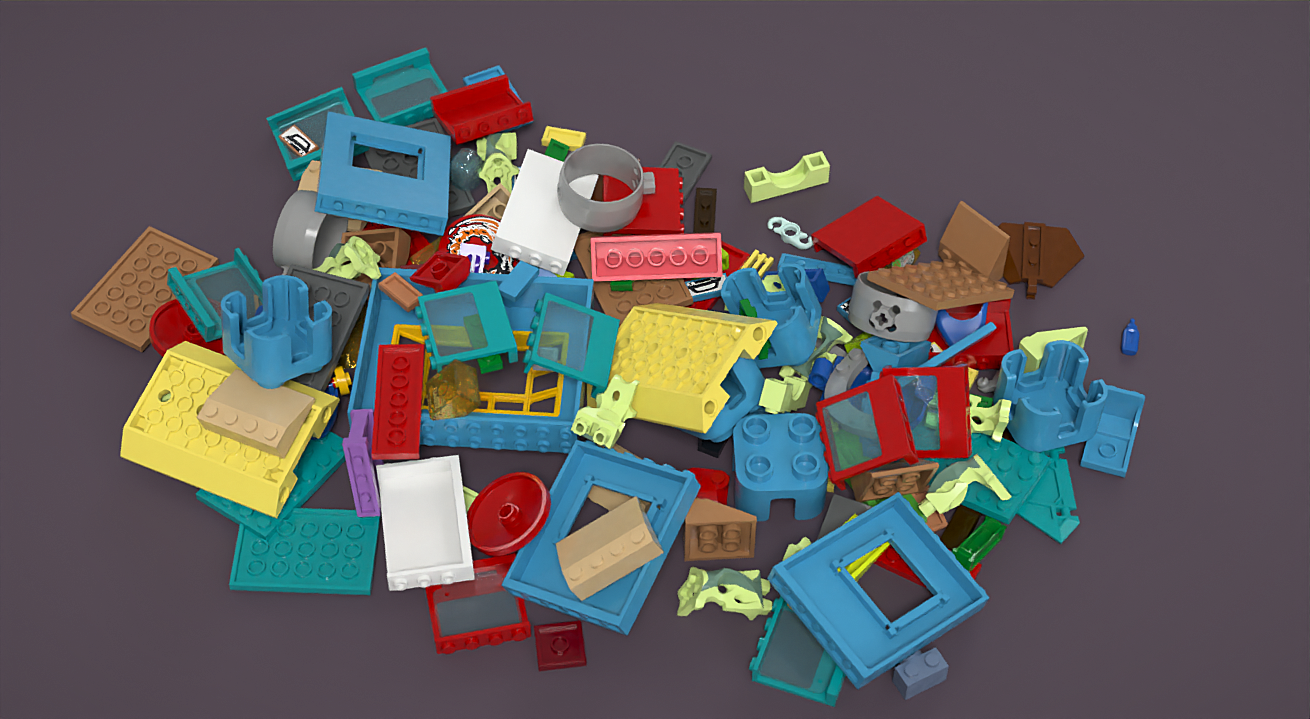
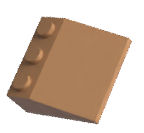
M961 201L940 240L938 255L942 260L949 259L955 261V265L958 267H969L976 274H985L990 277V280L998 281L1003 276L1010 236Z
M401 228L342 233L341 243L344 244L352 236L364 240L380 256L381 259L377 262L378 267L400 269L401 265H406L409 258L411 237ZM346 261L343 264H349L351 261ZM361 273L355 281L367 283L371 287L373 279Z
M902 459L899 462L888 463L850 477L855 499L857 502H866L889 498L898 492L902 496L922 493L938 470L939 464L938 462L918 459V463L909 465L905 459Z
M695 498L683 522L684 561L754 558L756 516L709 499Z

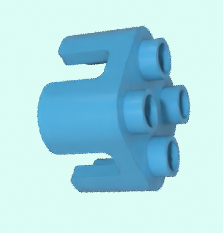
M784 263L779 267L778 276L786 291L768 292L755 268L737 270L730 274L723 282L721 296L730 314L739 315V300L748 299L751 306L756 308L757 318L774 320L778 323L769 337L771 349H768V358L759 360L758 356H756L754 359L759 369L802 365L809 360L815 349L822 308L804 268L796 263Z
M279 275L264 280L262 284L263 311L260 315L247 319L246 296L240 291L231 292L221 300L223 352L261 387L266 389L279 388L287 380L304 373H314L321 370L331 360L332 308L325 300L315 303L313 322L309 317L308 287L301 279L289 275Z
M1065 340L1049 342L1045 346L1039 369L1024 373L1027 356L1022 349L1013 350L1003 357L993 396V404L995 405L1002 399L1012 401L1009 411V422L1006 427L1019 446L1039 453L1084 442L1095 436L1107 399L1108 388L1105 382L1099 379L1091 381L1088 394L1086 393L1083 381L1089 358L1079 345Z
M738 357V360L733 364L726 378L720 384L730 397L706 434L677 427L674 428L704 440H711L712 442H721L729 438L733 434L734 425L741 418L761 407L759 402L765 378L753 359Z
M805 413L759 414L743 417L736 423L733 430L732 471H735L734 504L737 510L756 516L757 521H767L770 514L771 500L793 498L794 518L796 520L812 519L823 511L826 501L829 466L824 457L826 448L819 434L822 431L821 425H819L816 417Z

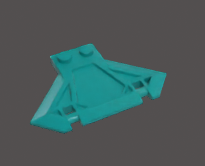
M1064 446L1039 452L1050 456L1051 464L1016 513L1060 544L1080 524L1079 517L1071 516L1070 511L1076 510L1077 507L1067 459L1059 458V454L1065 453Z

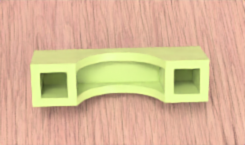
M821 151L803 156L795 167L786 172L771 173L765 167L746 171L744 175V190L750 202L753 203L824 184L829 180L830 165Z
M792 375L785 376L784 381L767 378L765 379L759 405L765 407L766 412L778 414V412L784 413L785 411L791 412V410L797 411V408L805 407L811 384L808 380Z

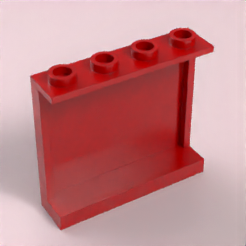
M506 74L430 97L434 117L457 145L534 121L530 101L523 103L510 89Z
M642 167L643 173L653 172L656 187L655 193L643 194L639 212L630 224L616 231L603 232V236H612V233L641 235L684 233V224L680 223V220L683 221L684 208H680V205H683V192H679V189L682 190L683 178L679 177V168ZM603 175V202L621 200L633 193L632 189L621 180Z
M879 196L872 198L811 234L814 251L817 253L823 248L853 267L856 279L859 274L883 268L927 242L925 226L922 222Z
M1004 299L988 302L985 325L993 322L997 328L991 335L939 367L968 364V367L972 369H1000L1003 357L1014 350L1009 314L1011 300ZM981 303L945 310L955 319L968 320L979 313ZM934 327L927 341L935 342L944 351L948 346ZM930 349L928 360L941 352H931Z

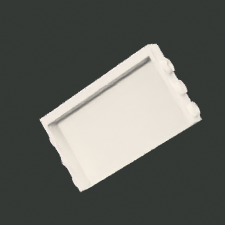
M528 149L491 250L564 276L580 231V227L574 225L565 217L559 204L557 184L564 162ZM599 175L582 176L573 180L568 185L577 194L591 199Z
M459 455L376 465L389 590L402 591L408 588L475 580Z

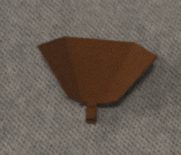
M1002 222L998 226L999 229L1010 236L1002 277L1009 285L1027 282L1026 299L1035 300L1037 283L1053 288L1085 256L1067 228L1046 226V223L1024 222V224Z

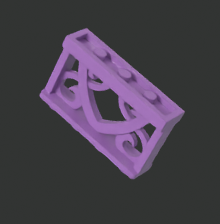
M351 410L352 424L349 437L343 439L342 445L357 516H381L376 465H384V460H372L374 410Z

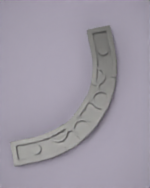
M853 348L836 365L827 381L824 399L850 390L855 378L869 364L862 349ZM849 399L827 407L834 423L841 425L846 432L879 441L874 416L854 408Z

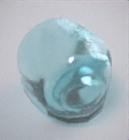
M462 148L453 156L450 161L449 178L457 189L469 191L481 184L482 158L470 148Z

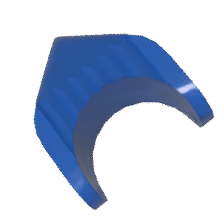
M988 302L981 303L979 313L968 320H958L951 317L945 309L938 310L934 327L948 348L985 325Z

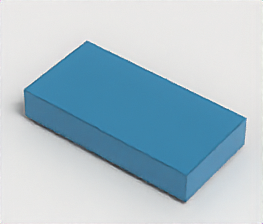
M520 260L498 286L501 296L516 302L539 275V268Z

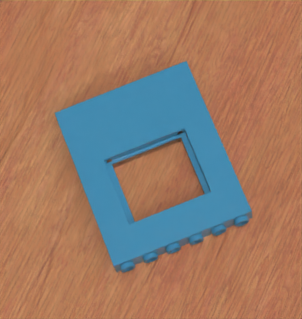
M328 111L323 134L314 211L443 236L448 220L451 136ZM354 144L418 156L417 179L353 167Z
M576 440L549 491L551 497L549 516L540 532L528 544L520 548L502 583L503 588L510 595L628 636L701 485L696 480V476L690 471H677L668 464L661 466L648 458L641 460L628 452L622 454L613 448L599 447L589 440L585 442ZM593 485L630 497L637 496L640 500L652 503L646 516L664 553L581 601L567 584L555 544L568 536Z
M899 492L775 565L767 578L857 689H860L982 610L989 600L985 590L976 583L969 571L964 569L955 558V555L941 542L939 536L928 527L924 519L916 513L909 501ZM887 541L934 595L892 623L889 622L844 568Z

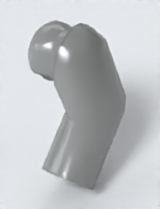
M1000 370L996 372L992 380H988L986 377L984 379L983 377L979 378L977 381L978 389L983 393L995 391Z

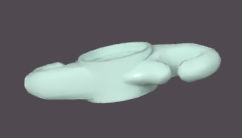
M773 217L768 221L769 229H773V223L781 224L780 227L774 228L773 231L780 234L781 239L785 243L791 244L798 249H809L813 245L812 237L802 233L797 224L789 222L782 217ZM788 230H792L796 232V234L793 236H788L785 234V232ZM808 237V243L800 242L801 239Z

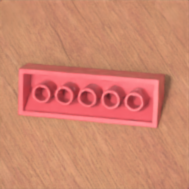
M721 232L591 237L592 279L594 281L722 277Z

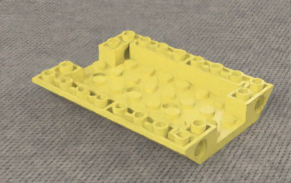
M661 303L634 306L618 329L607 388L616 374L622 376L626 382L638 380L640 382L631 405L632 409L637 412V415L633 417L634 419L706 434L730 397L720 386L721 382L726 378L727 373L738 360V357L753 360L756 358L778 323L774 320ZM587 383V406L597 408L595 398L591 397L593 385ZM615 391L613 394L615 400H618L620 397L619 391Z
M187 341L170 348L165 353L123 427L120 456L123 459L277 519L298 480L293 473L294 468L312 436L318 439L321 437L340 399L292 380L284 382L282 386L314 397L316 400L285 458L282 459L206 430L198 421L197 416L207 398L235 369L241 370L231 359ZM167 393L171 394V397L168 401L161 402V398L163 395Z

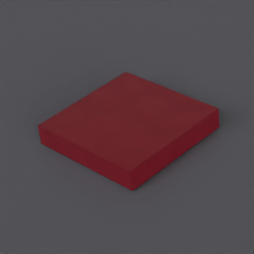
M581 620L534 626L539 671L587 666Z

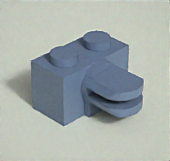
M936 647L923 654L918 650L894 668L892 682L904 700H907L945 681L949 665Z

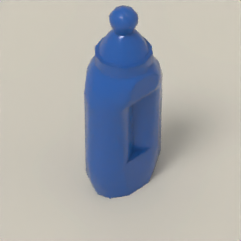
M1133 318L1130 319V323L1123 331L1121 344L1123 354L1130 356L1136 355L1140 336L1139 330L1134 323L1135 319Z

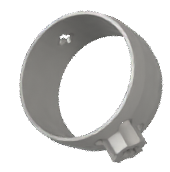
M590 144L570 153L563 163L557 184L559 204L565 217L574 225L593 232H612L630 224L639 212L643 194L655 193L656 188L653 172L643 173L639 161L631 153L609 144ZM602 174L621 180L632 189L633 193L621 200L600 202L577 194L568 184L582 176Z
M296 191L289 198L280 214L273 239V259L276 266L284 270L282 275L287 274L291 264L309 269L320 267L337 243H341L342 233L347 232V217L314 211L316 191Z
M869 271L858 275L853 286L848 319L855 327L878 337L902 342H921L930 337L935 326L938 310H933L911 299L898 297V293L868 281ZM881 314H885L887 319L885 322L882 321ZM895 324L896 330L889 331L887 327H892Z

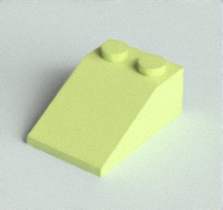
M1086 327L1044 331L1023 338L1019 343V349H1022L1027 356L1024 373L1039 369L1045 346L1049 342L1057 340L1070 341L1083 349L1088 329Z

